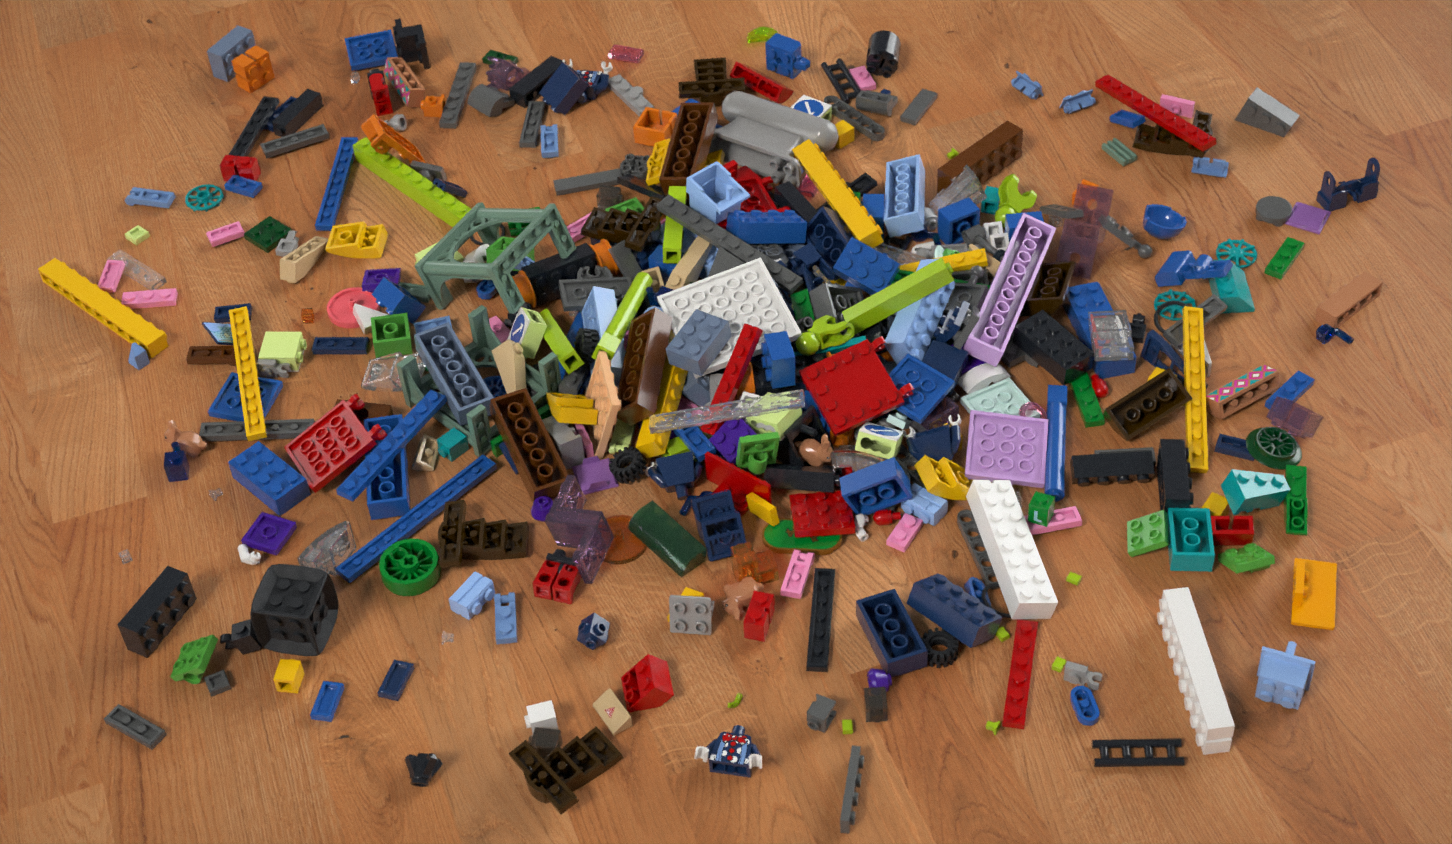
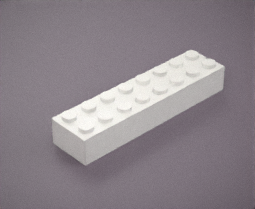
M973 480L966 498L1011 618L1050 619L1058 604V600L1010 480H993L992 483L990 480Z
M1189 587L1163 590L1162 599H1159L1160 612H1157L1158 624L1163 627L1162 636L1163 640L1168 643L1169 658H1173L1174 661L1173 671L1175 676L1178 675L1179 690L1185 696L1184 705L1185 709L1190 712L1191 727L1196 730L1197 746H1201L1203 755L1229 752L1235 725Z

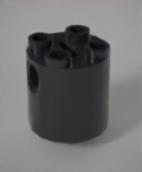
M882 30L871 35L866 59L867 71L869 73L889 78L897 70L901 43L896 34L891 31Z

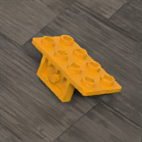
M1301 558L1294 559L1291 608L1292 625L1334 630L1336 563Z

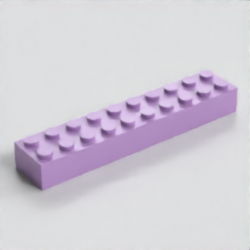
M1025 213L1022 214L980 308V319L962 348L968 351L969 355L995 367L997 366L1056 230L1055 227Z

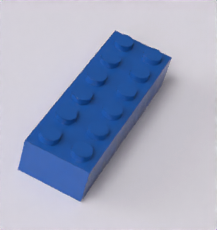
M1099 282L1068 287L1062 306L1078 339L1094 352L1092 367L1095 374H1098L1100 379L1135 373L1137 356L1128 339V346H1120L1119 351L1121 353L1129 352L1131 359L1096 360L1090 317L1116 316ZM1094 340L1097 344L1106 342V340ZM1103 349L1101 355H1112V351Z
M399 414L364 419V427L369 432L374 425L379 424L388 435L400 423L403 416ZM375 440L376 445L373 448H371L370 451L365 453V458L382 442V440ZM407 445L367 486V506L371 520L403 516L410 511Z

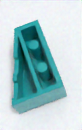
M1232 469L1221 484L1233 515H1238L1242 511L1252 512L1256 508L1262 510L1279 506L1290 491L1284 475Z

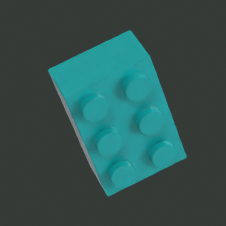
M1168 508L1170 571L1212 572L1215 553L1210 509Z

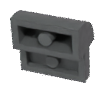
M480 84L470 93L467 104L488 117L501 115L502 108L514 106L515 100L509 97L508 94L499 91L496 87H487L484 84Z
M862 90L856 96V108L862 111L891 116L892 108L897 104L898 97Z

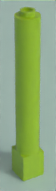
M639 272L636 274L591 358L596 360L598 352L605 351L608 359H613L631 321L634 319L653 283L652 277L648 273Z

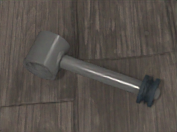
M977 224L962 231V239L964 243H967V247L970 244H979L992 254L993 258L1001 262L1005 251L1002 249L997 250L986 241V234L981 225Z

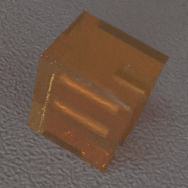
M302 308L301 318L303 324L314 323L313 308Z

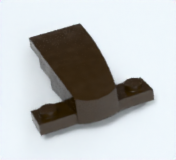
M726 57L695 59L696 81L678 82L679 99L699 97L700 103L714 102L715 106L722 105L725 97L734 91L745 92L744 78L727 79Z
M1196 110L1192 125L1212 136L1213 132L1210 125L1213 114ZM1145 124L1139 125L1132 146L1133 148L1151 152L1191 155L1192 157L1203 158L1204 154L1209 151L1207 149L1202 152L1158 124L1155 127Z
M651 196L642 213L629 208L623 212L612 207L609 211L594 207L581 229V235L598 240L604 238L612 243H619L625 240V247L642 252L645 245H652L660 237V218L663 213L657 210L656 205L662 199Z
M465 500L445 502L444 518L438 530V540L441 547L439 560L441 569L461 566L462 559L503 560L528 556V522L508 524L505 519L486 523L485 518L465 522Z
M594 727L581 739L576 736L563 748L558 745L544 759L527 740L508 753L511 759L523 771L531 795L545 804L550 802L561 815L579 801L573 791L600 776L623 759L621 752L597 727Z

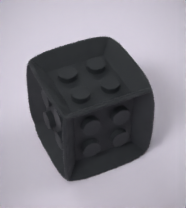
M291 564L271 565L265 572L251 605V622L260 645L265 649L279 653L299 656L320 655L329 640L338 615L339 603L333 580L327 572L317 568Z

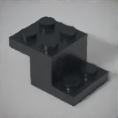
M401 18L394 19L395 26L392 27L398 56L402 57L406 63L419 61L420 64L423 63L424 70L430 69L422 24L402 27Z

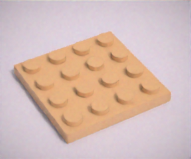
M605 351L598 352L585 396L593 399V408L598 409L597 425H586L593 444L594 456H598L599 459H602L604 453L608 451V441L612 438V428L617 422V412L621 410V400L617 396L618 388L614 384V373L611 372V360L608 359Z

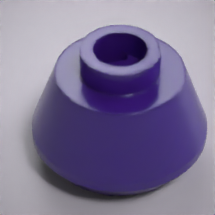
M547 496L536 498L531 507L532 517L541 522L553 519L558 511L557 505Z
M874 668L867 672L868 684L873 696L880 697L889 691V686H892L889 673L886 674L885 670Z

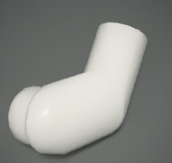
M934 241L915 245L912 248L911 254L916 257V252L920 248H926L931 251Z
M862 513L855 516L854 523L856 536L861 542H864L868 539L869 535L863 527L867 525L866 522H869V518Z
M246 544L238 546L237 549L242 563L257 565L260 562L261 555L259 552L255 554L253 551L250 554Z

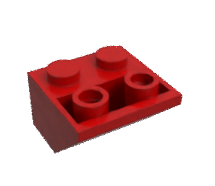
M647 654L621 677L628 712L661 707L674 696L667 661Z

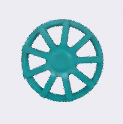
M211 184L197 186L187 193L185 197L186 206L195 212L197 210H205L207 212L208 209L219 206V203L224 198L223 191L218 186ZM206 187V190L199 191V188ZM210 187L216 188L213 192H209ZM193 191H196V192H197V195H196V196H193V195H190V194H191ZM188 198L196 199L194 201L188 202Z
M1228 239L1221 244L1219 243L1216 249L1218 260L1221 259L1220 256L1229 255L1226 259L1234 261L1235 265L1239 268L1249 267L1257 259L1255 246L1245 242L1244 239ZM1220 249L1227 250L1226 252H1219ZM1245 256L1253 257V260L1250 261ZM1244 260L1247 263L1246 265L1239 266V261Z
M1169 289L1167 292L1159 293L1154 300L1155 311L1157 306L1165 303L1158 302L1160 299L1166 302L1180 301L1185 304L1191 303L1192 307H1196L1195 299H1192L1185 291L1179 292ZM1174 304L1168 305L1158 315L1168 320L1179 321L1181 318H1174V315L1178 313L1182 315L1184 307ZM1168 311L1171 313V317L1165 316L1163 313Z

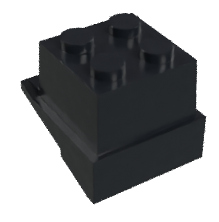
M811 405L806 411H802V415L783 433L785 438L779 441L776 460L789 465L811 466L809 463L803 462L802 458L799 457L794 443L795 441L815 439L821 444V437L824 434H827L828 441L834 450L827 431L824 430L814 406Z

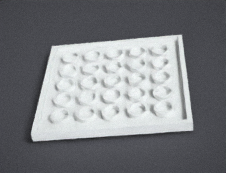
M761 258L657 296L662 311L673 317L671 326L674 336L677 335L696 309L729 321L732 336L702 376L727 366L744 324L763 330L752 357L762 354L761 343L764 342V334L787 331L790 342L796 341L802 335ZM693 373L695 379L701 377Z

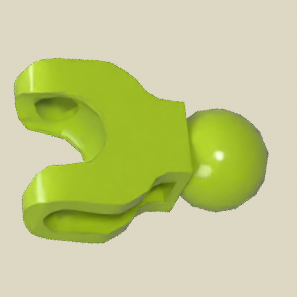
M1015 174L1006 176L998 189L1000 203L994 217L995 222L1001 221L1002 228H1005L1006 214L1021 213V211L1033 207L1037 198V194L1033 190L1022 195L1019 193V178Z
M825 315L815 320L813 326L808 329V332H804L798 337L796 348L802 355L810 356L814 355L819 348L825 349L830 346L841 345L854 336V325L846 321L836 324L834 317ZM847 328V332L841 335L840 332Z

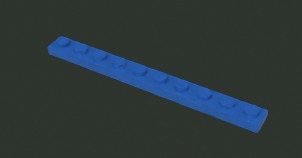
M482 454L335 568L336 573L350 584L377 563L389 546L409 538L441 513L445 508V502L456 501L497 469L496 463Z

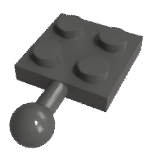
M1102 214L1099 217L1098 221L1106 230L1131 248L1134 247L1138 250V255L1141 258H1149L1151 256V246L1148 244L1142 245L1133 238L1134 235L1124 225L1119 227L1120 224L1110 215L1106 217Z
M975 265L970 269L968 284L955 283L943 315H947L950 309L954 311L956 306L960 307L963 300L970 303L968 308L970 310L973 305L979 309L981 308L988 293L987 285L976 284L977 280L984 276V270L981 266Z
M973 305L971 310H967L961 327L952 338L954 340V347L959 350L980 319V309Z

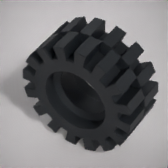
M580 328L577 331L574 349L583 362L593 363L595 361L591 357L599 341L597 330Z
M624 447V451L618 450L619 454L615 453L613 455L614 459L611 458V463H609V469L617 481L622 484L624 482L629 484V481L635 482V478L640 479L639 475H643L645 473L643 470L647 469V462L640 451L633 447L629 449Z
M935 628L934 632L930 629L928 634L926 632L923 634L921 639L928 651L927 663L929 662V666L933 667L936 664V668H940V665L946 668L948 663L952 665L953 661L957 660L959 646L957 638L944 629L939 631V628ZM934 645H944L947 649L936 651L931 647Z

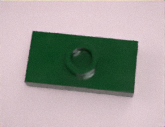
M489 50L482 58V61L488 65L511 70L518 62V57Z

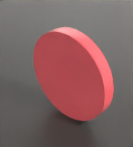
M353 287L336 293L327 304V312L330 321L336 326L358 328L360 326L353 314L354 304L356 303L376 311H380V305L375 302L377 299L371 295L372 293L363 291L361 287Z

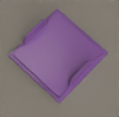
M1296 202L1292 209L1291 217L1285 224L1320 234L1331 212Z
M598 456L584 458L581 465L572 467L581 496L619 487L617 479L609 469L610 458L600 460Z

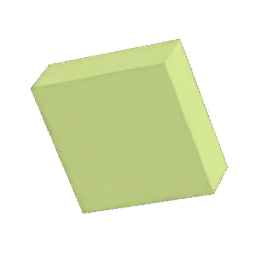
M137 225L125 233V237L135 245H138L149 238L150 234L147 230Z

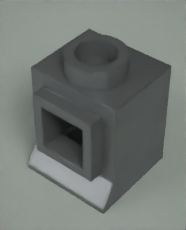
M816 694V701L812 702L807 711L808 727L825 733L836 715V711L832 710L836 705V701Z

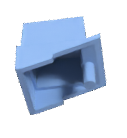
M717 161L687 177L686 192L689 193L690 208L715 224L726 219L728 212L740 210L741 202L750 198V194Z
M1293 641L1288 642L1285 652L1263 646L1257 671L1259 678L1255 697L1260 698L1264 702H1273L1285 708L1298 710L1304 691L1309 690L1315 661L1294 655L1297 644Z

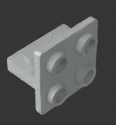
M670 595V632L711 635L714 601H711L710 597Z

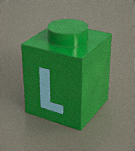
M1035 491L1029 503L1028 522L1047 527L1054 514L1055 497Z

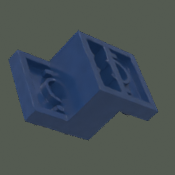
M729 489L690 499L699 538L704 541L709 561L748 552L740 513L734 508Z

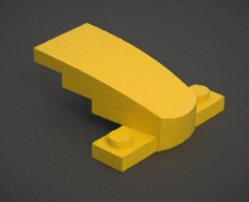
M670 138L654 144L652 155L647 161L648 173L646 182L648 186L660 184L659 178ZM723 150L708 153L705 167L716 161L723 166L725 157Z

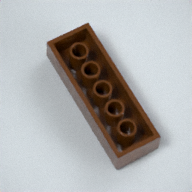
M714 102L681 103L659 178L664 194H668L669 186H686L687 177L705 167L718 120Z
M1007 120L938 168L937 196L950 204L956 203L1002 169L1008 167L1009 164L1019 159L1022 155L1023 129Z
M656 307L631 321L617 395L618 399L621 400V410L617 412V419L630 426L655 414L657 410V400L660 394L663 367L666 361V348L669 345L668 340L672 329L673 317Z
M524 388L490 399V414L532 502L541 496L553 498L570 492L571 478L527 389Z

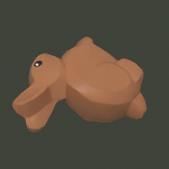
M174 420L168 421V429L164 433V440L171 443L175 454H189L191 457H198L200 452L207 447V443L202 440L198 433L194 431H180Z
M827 434L822 435L821 444L815 439L795 441L794 443L799 457L802 458L803 462H807L811 466L823 467V465H826V462L834 460L835 453L828 441Z
M750 576L743 578L741 582L725 585L724 593L726 594V600L723 601L722 608L728 614L733 615L736 621L742 620L744 622L746 613L743 607L749 606L754 591H763V584L757 583Z

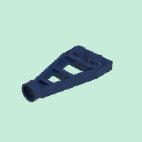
M1151 330L1147 333L1140 357L1154 367L1164 370L1170 368L1184 386V377L1176 373L1178 367L1184 374V361L1160 334ZM1163 352L1171 360L1170 367L1161 362Z

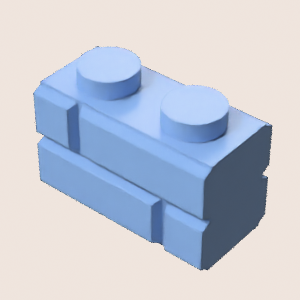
M914 483L911 486L913 498L901 502V508L905 513L912 514L922 519L923 523H929L935 527L940 519L947 514L948 501L929 493L927 489Z
M475 571L449 598L451 610L468 620L474 615H478L482 610V606L494 597L495 588L493 581Z

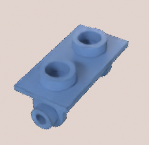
M1016 71L1018 77L1011 80L1012 87L1020 92L1022 91L1030 99H1037L1038 94L1044 96L1041 90L1042 86L1037 81L1033 82L1025 73L1021 74Z
M1093 89L1083 90L1074 96H1066L1063 98L1059 108H1063L1065 113L1071 114L1081 109L1079 104L1082 109L1093 106L1096 103L1095 98L1091 97Z
M1194 157L1191 173L1226 178L1229 162H1226V160L1213 159V163H1209L1210 158Z

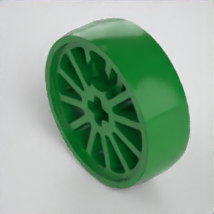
M405 539L389 546L383 552L379 562V571L385 587L396 595L406 597L420 595L430 590L437 583L441 574L440 559L436 549L430 543L421 539Z

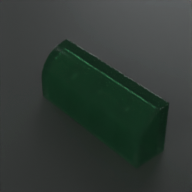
M653 500L640 508L631 518L628 530L680 577H683L705 562L707 549Z

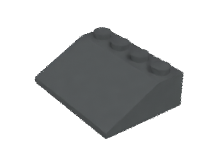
M824 283L809 292L816 320L829 315L835 318L836 324L845 321L842 311L864 300L861 288ZM847 328L840 332L841 335L847 332ZM860 332L855 334L852 338L861 337Z

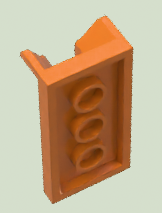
M375 114L361 125L362 130L371 142V147L376 152L386 154L393 147L403 159L407 158L410 163L412 161L426 163L414 144Z

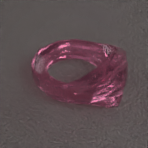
M1027 402L1019 408V416H1025L1027 410H1035L1041 414L1042 419H1047L1045 410L1037 403Z

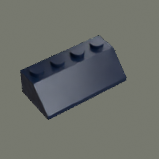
M822 206L807 224L805 240L808 244L812 243L818 249V253L833 270L835 263L851 237H855L837 211ZM835 275L834 281L841 279L840 277Z

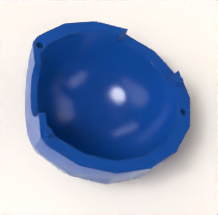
M1158 204L1146 206L1143 216V228L1150 236L1157 239H1170L1178 236L1184 230L1187 223L1186 218L1173 211L1171 207Z

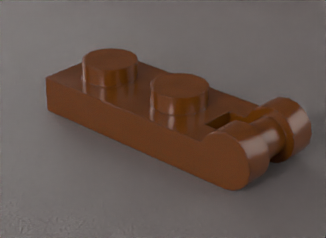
M234 346L189 347L186 358L188 364H229L230 366H236Z

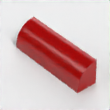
M737 61L729 75L732 78H744L746 86L776 103L787 101L794 92L752 67Z

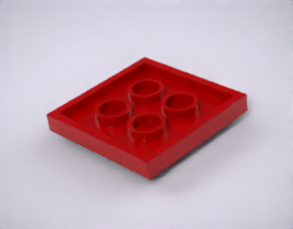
M841 491L789 495L795 538L855 534L852 509L842 497Z

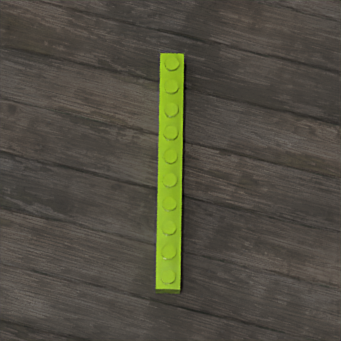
M365 137L352 145L357 162L451 227H454L471 210V208L432 184L430 180L390 153L380 154L371 147V142L368 138Z

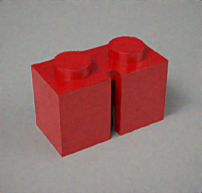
M225 155L219 165L224 181H228L233 175L238 176L237 173H239L240 177L257 181L261 174L258 160L255 157Z
M1211 516L1214 546L1246 545L1253 542V516H1234L1232 529H1228L1230 516Z
M759 591L753 592L743 622L744 638L765 642L769 624L775 611L774 594Z

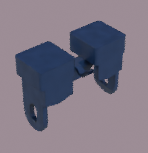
M1374 157L1368 160L1365 177L1347 182H1338L1340 184L1338 187L1335 186L1336 181L1333 175L1326 171L1323 176L1321 190L1317 193L1316 201L1324 210L1331 212L1346 207L1348 193L1353 197L1354 202L1356 201L1357 203L1376 198L1380 173L1378 160Z
M812 243L793 252V258L790 259L793 266L791 271L802 278L804 276L802 264L808 269L816 265L829 280L833 281L835 279L833 270L818 253V249ZM781 260L777 262L785 268H787V266ZM778 287V289L781 291V293L784 295V298L790 305L788 293L782 288Z

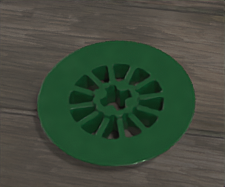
M1257 428L1251 431L1246 438V447L1251 456L1267 467L1285 469L1286 465L1296 466L1301 461L1302 450L1290 433L1281 428Z

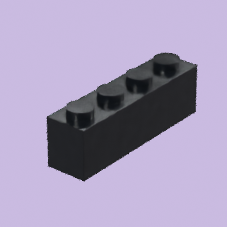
M551 55L510 87V97L515 100V104L527 108L529 101H536L542 95L539 92L562 64L563 60Z
M1152 451L1072 455L1070 460L1072 484H1078V486H1088L1090 483L1107 485L1110 482L1127 484L1130 481L1146 483L1152 480L1155 474Z

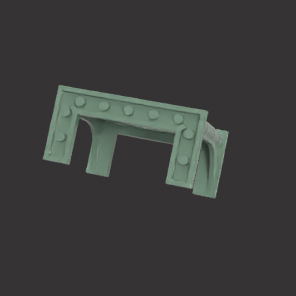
M477 203L414 267L437 309L443 310L453 300L445 284L446 280L451 278L482 279L493 281L508 312L515 314L525 301L510 272L548 233L561 258H567L576 249V246L555 203H549L545 209L485 208L483 203ZM502 223H530L492 263L459 262L454 259L455 252L475 232H478L483 244H489L490 246L500 238L499 228Z
M481 305L468 314L473 342L464 347L476 368H497L492 350L502 343L490 327L487 308ZM553 352L538 362L540 372L525 363L526 385L538 392L531 397L537 411L548 404L546 392L559 393L558 386L562 380L558 357ZM409 355L396 364L405 402L410 408L417 405L430 390L435 391L438 389L430 373L420 378L417 361L414 356ZM481 357H485L482 362H477ZM445 403L433 418L449 430L455 427L467 436V441L473 446L476 456L480 457L482 454L485 455L492 449L490 441L498 437L500 433L496 424L490 428L486 407L480 404L467 413L468 423L460 426L451 409Z

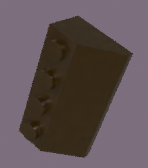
M1076 261L1041 264L1026 300L1029 317L1041 310H1044L1051 316L1064 302Z
M1168 368L1104 410L1103 416L1117 434L1126 441H1129L1191 401L1192 397L1173 371Z

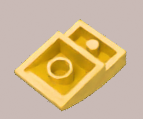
M365 221L335 225L332 227L325 250L328 253L349 258H381L388 233L383 224L367 226Z
M546 392L550 411L559 423L597 425L598 409L593 408V399L581 394Z
M924 455L914 465L929 493L946 499L967 501L966 495L973 480L965 477L964 467L945 457L936 461L927 455Z

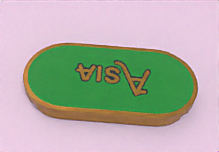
M785 518L779 519L780 523L774 527L769 523L766 524L762 531V541L765 547L767 546L770 551L778 554H793L795 549L805 554L811 552L815 553V555H828L833 553L835 549H838L843 541L842 535L795 538L792 519Z

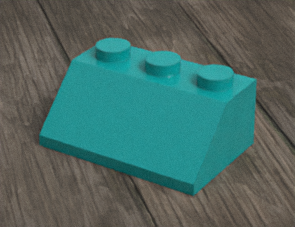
M1232 263L1233 266L1226 277L1208 278L1212 295L1215 294L1228 306L1221 314L1255 312L1245 273L1234 263Z

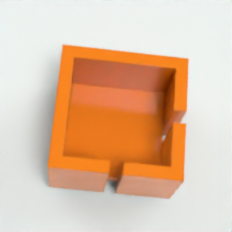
M257 45L247 50L245 55L241 54L231 60L234 72L237 73L235 76L238 86L249 93L254 92L275 78L269 52Z
M645 107L633 126L635 143L654 147V144L657 142L671 139L677 113L663 110V125H661L660 110Z

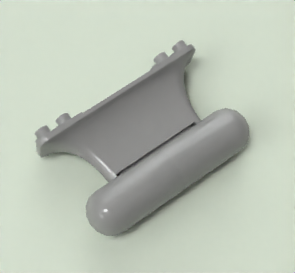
M734 91L728 94L722 102L721 111L724 118L730 123L715 129L708 153L722 149L725 154L724 162L728 163L735 160L739 166L746 165L756 174L771 177L773 183L777 184L780 182L783 184L790 181L797 188L802 183L801 165L794 158L791 149L810 139L813 144L816 143L821 152L827 153L835 147L838 142L839 133L836 125L829 120L745 92Z

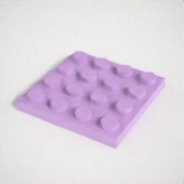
M971 410L965 477L972 480H990V482H993V480H1010L1013 485L1044 488L1048 419Z

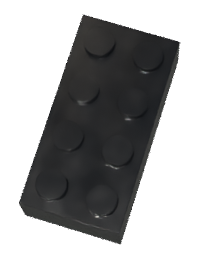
M1044 310L1014 327L1013 343L1062 385L1068 384L1092 369L1094 352Z
M1160 439L1156 464L1160 511L1165 510L1166 513L1168 508H1191L1189 505H1193L1194 497L1193 493H1190L1192 478L1188 477V474H1190V462H1187L1189 448H1185L1184 439Z
M167 566L117 624L129 651L148 658L157 649L161 641L169 635L176 623L182 619L186 611L194 605L197 598L188 573Z

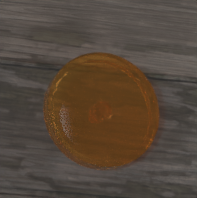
M610 516L598 522L592 529L590 534L591 549L594 555L603 562L618 565L630 563L638 559L647 549L648 532L645 525L632 516Z

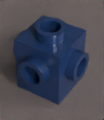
M594 612L581 620L578 627L577 641L591 650L604 645L608 640L610 622Z

